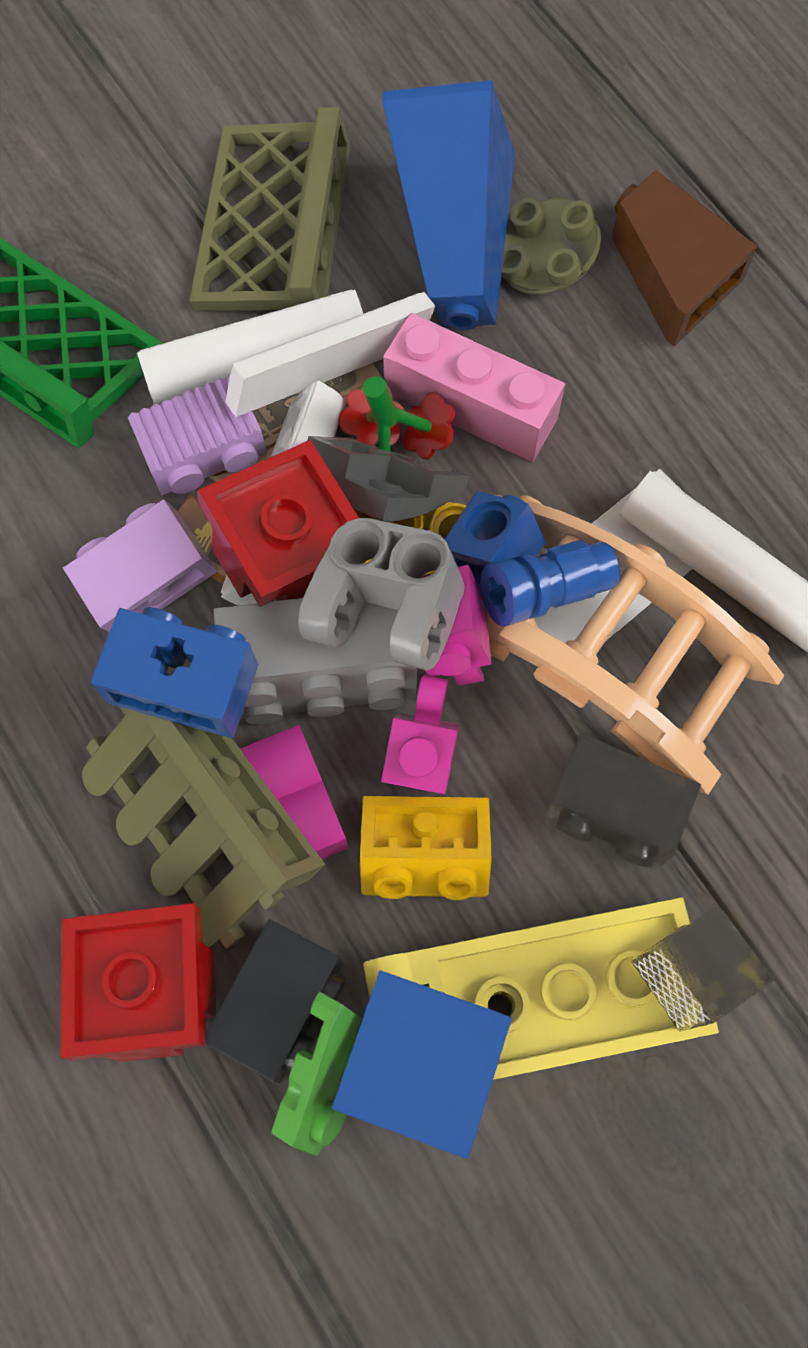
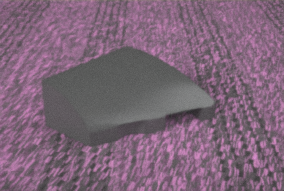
M308 436L307 441L311 439L353 509L379 521H400L428 513L453 500L463 493L467 487L469 475L456 470L450 472L430 471L416 465V458L383 450L371 444L351 438Z

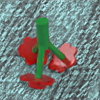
M379 376L368 378L364 382L362 390L354 389L349 392L346 397L348 407L339 416V427L345 434L355 436V440L374 445L377 443L378 448L390 451V445L394 444L400 436V428L397 422L409 426L403 436V445L405 449L416 452L417 456L424 460L430 459L434 455L435 450H445L453 439L451 422L454 419L455 410L451 405L444 404V399L441 395L435 392L428 393L422 399L420 407L415 406L409 412H406L400 403L392 400V393L387 387L386 381Z

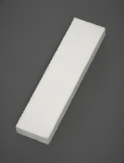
M425 292L417 293L233 362L225 403L235 417H238L301 392L317 380L324 383L383 359L385 352L409 314L414 313L430 321L435 305Z

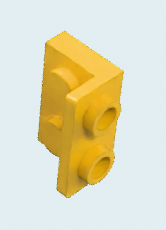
M363 796L360 845L361 893L363 895L381 896L387 899H399L405 896L445 897L451 900L488 896L491 871L489 798Z

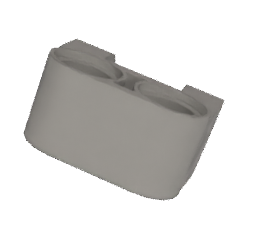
M358 518L345 523L337 529L331 538L330 545L303 597L298 618L299 631L302 638L335 648L341 647L352 633L365 602L398 610L390 636V655L392 660L399 664L427 671L433 669L442 655L453 628L465 588L462 575L447 542L441 535L432 531L370 518ZM436 570L430 576L420 578L425 573Z

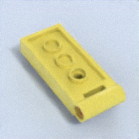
M683 897L407 953L384 956L363 963L369 999L380 970L487 1009L490 997L494 995L507 997L512 1005V1012L510 1014L512 1020L493 1080L719 1033ZM661 948L663 957L670 961L673 971L680 975L683 985L691 991L693 1000L701 1005L703 1014L710 1018V1020L704 1017L705 1022H702L697 1018L698 1024L690 1020V1026L684 1022L685 1027L678 1024V1029L676 1021L671 1018L675 1019L674 1013L670 1011H673V1007L667 1003L670 1009L669 1016L667 1008L661 1004L663 1003L666 1006L665 1000L660 997L661 1003L659 1002L658 995L652 991L654 990L657 993L656 987L651 984L652 990L650 989L649 982L643 978L645 977L648 980L647 974L642 971V977L640 969L634 964L638 967V961L644 964L643 958L649 960V954L655 958V951L661 955ZM656 954L657 960L663 963L662 957ZM650 957L651 962L657 966L656 960ZM664 959L665 965L671 969L670 963ZM645 960L646 966L651 969L650 963ZM658 962L659 968L665 972L664 966ZM640 963L641 969L646 972L645 966ZM652 965L653 971L659 974L658 969ZM647 968L648 974L653 977L652 971ZM666 968L667 974L672 977V972ZM660 971L661 977L666 979V975ZM654 973L655 979L661 983L660 977ZM674 974L675 980L680 982V977ZM649 976L650 982L655 985L654 979ZM668 976V981L674 985L673 979ZM662 979L663 985L668 988L667 982ZM656 981L657 987L662 990L661 984ZM676 982V987L682 991L681 985ZM670 985V990L676 994L675 988ZM664 987V992L670 996L669 990ZM684 988L685 994L691 997L690 991ZM658 989L659 995L664 998L663 992ZM677 990L678 996L684 999L683 994ZM671 992L672 998L678 1002L677 996ZM665 995L666 1000L672 1004L671 998ZM685 996L686 1002L692 1005L691 999ZM679 998L680 1004L686 1008L685 1002ZM673 1001L674 1006L679 1009L678 1003ZM694 1002V1007L701 1012L700 1006ZM687 1004L688 1010L694 1014L693 1008ZM681 1006L682 1012L687 1015L686 1009ZM675 1009V1013L681 1017L680 1012ZM695 1010L696 1016L702 1019L701 1014ZM689 1012V1017L695 1021V1016ZM683 1015V1019L689 1023L688 1018ZM676 1016L677 1021L683 1025L682 1020Z

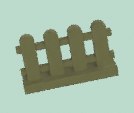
M168 668L167 672L170 676L173 675L175 668ZM120 707L125 717L107 739L105 736L95 737L85 747L92 757L83 768L82 779L84 786L94 796L117 792L126 805L116 819V829L119 837L128 845H137L147 841L153 843L161 856L152 865V883L155 889L165 896H171L182 891L188 893L192 901L201 909L203 943L210 947L222 942L226 949L235 946L246 936L239 924L259 904L265 910L275 907L285 897L282 891L309 881L326 864L232 738ZM152 752L160 766L145 784L140 787L132 774ZM187 801L197 816L176 837L167 825V822ZM224 852L234 866V869L213 889L202 873Z

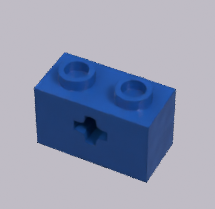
M146 607L142 614L119 608L90 684L107 704L234 738L258 668V662L250 643L245 642L246 638L231 628L210 624L207 626L206 631L182 625L180 618L158 608ZM185 660L190 661V668L183 666ZM169 667L175 668L172 676L167 672Z

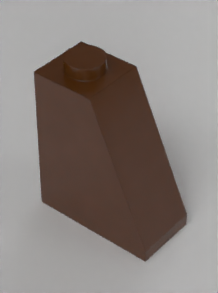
M655 170L638 186L631 184L619 197L614 209L617 217L612 239L665 339L675 347L744 280L757 245Z

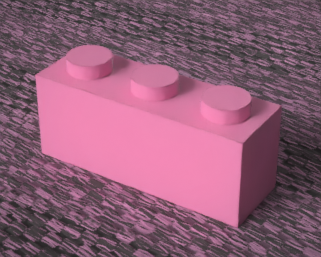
M414 313L409 314L383 356L384 380L392 393V397L413 407H420L422 399L428 393L435 392L443 397L444 404L451 405L455 410V416L451 425L529 462H534L558 420L566 383Z

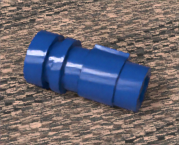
M582 540L548 548L547 553L540 555L538 558L531 554H524L512 559L509 558L485 565L480 579L484 606L492 620L502 627L544 616L550 607H561L614 589L620 577L619 563L613 549L607 543L599 541L587 544Z

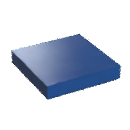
M380 970L332 1109L469 1159L512 1017Z

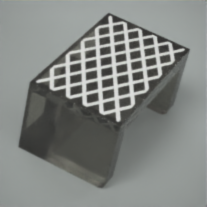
M718 906L711 908L688 925L679 927L631 960L679 1032L717 1022L774 981L727 914Z

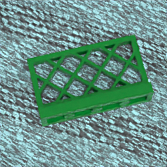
M0 238V261L3 260L17 269V276L0 277V293L18 292L19 302L18 306L0 307V323H20V336L0 337V396L80 449L94 436L92 422L144 376L138 355L134 359L110 361L109 346L134 345L138 349L143 350L164 343ZM51 291L58 296V303L27 305L26 292ZM91 317L100 323L101 331L68 333L67 319ZM60 319V333L28 335V321ZM102 346L103 361L70 363V348ZM62 349L63 364L37 365L30 360L29 351ZM105 378V385L90 399L72 388L71 379Z

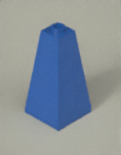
M488 80L383 91L382 103L427 294L435 305L434 310L443 327L470 330L478 325H496L515 151L493 82Z

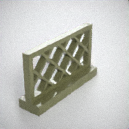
M339 107L319 108L316 122L223 126L189 300L194 311L282 310L328 296L351 147ZM310 142L309 149L292 162L281 153L293 143ZM257 144L261 148L241 164L234 158L236 145ZM273 159L282 169L265 183L261 184L253 174ZM295 180L302 187V191L283 206L273 195ZM242 182H245L253 192L232 207L226 201L227 194ZM266 202L275 213L253 228L244 218ZM287 223L295 231L294 237L275 250L266 239ZM237 225L246 235L226 251H223L217 245L218 238ZM258 246L268 257L248 273H245L236 262ZM278 268L287 275L285 291H262L257 286ZM227 269L238 279L225 291L208 292L210 282Z

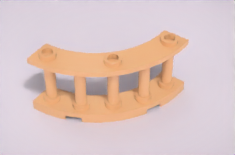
M520 496L519 499L528 503L533 510L536 522L546 541L543 548L548 549L582 540L587 544L599 541L605 542L613 549L617 556L620 577L617 586L609 591L575 641L568 640L566 643H563L537 628V624L534 621L536 618L502 627L497 625L487 612L491 656L504 662L509 653H512L537 666L538 668L534 672L536 680L556 691L579 708L585 706L588 700H590L615 719L617 722L611 732L634 751L660 780L709 795L721 773L705 756L706 746L703 741L744 678L779 685L784 677V674L768 655V645L760 637L747 632L702 591L665 566L663 557L654 549L643 544H635L633 546L589 522L544 506L530 496ZM640 594L670 615L676 622L636 682L626 683L625 685L608 671L597 665L599 660L596 654L636 596ZM696 638L719 661L722 667L682 728H677L657 710L659 701L656 697Z

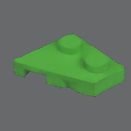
M321 992L317 994L310 1011L312 1015L324 1021L314 1054L312 1055L305 1050L297 1052L289 1076L288 1090L280 1104L271 1134L293 1148L315 1156L319 1155L323 1146L329 1145L337 1137L344 1124L346 1114L333 1110L332 1106L363 1018L343 1004Z

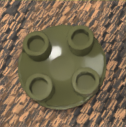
M524 198L518 201L510 210V220L507 222L501 271L502 279L515 290L533 295L554 293L578 281L593 265L601 244L599 224L591 206L585 201L552 198L537 201L534 198Z

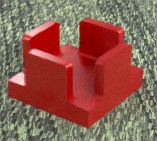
M311 439L198 490L197 502L213 529L212 550L238 595L243 598L252 593L259 607L278 598L279 601L303 598L337 529L345 523L359 518Z
M195 903L62 919V1059L73 1061L104 1057L118 1062L181 1056L184 1055V1048L205 1046V1018L216 1016L215 960L213 950L202 941L201 909Z

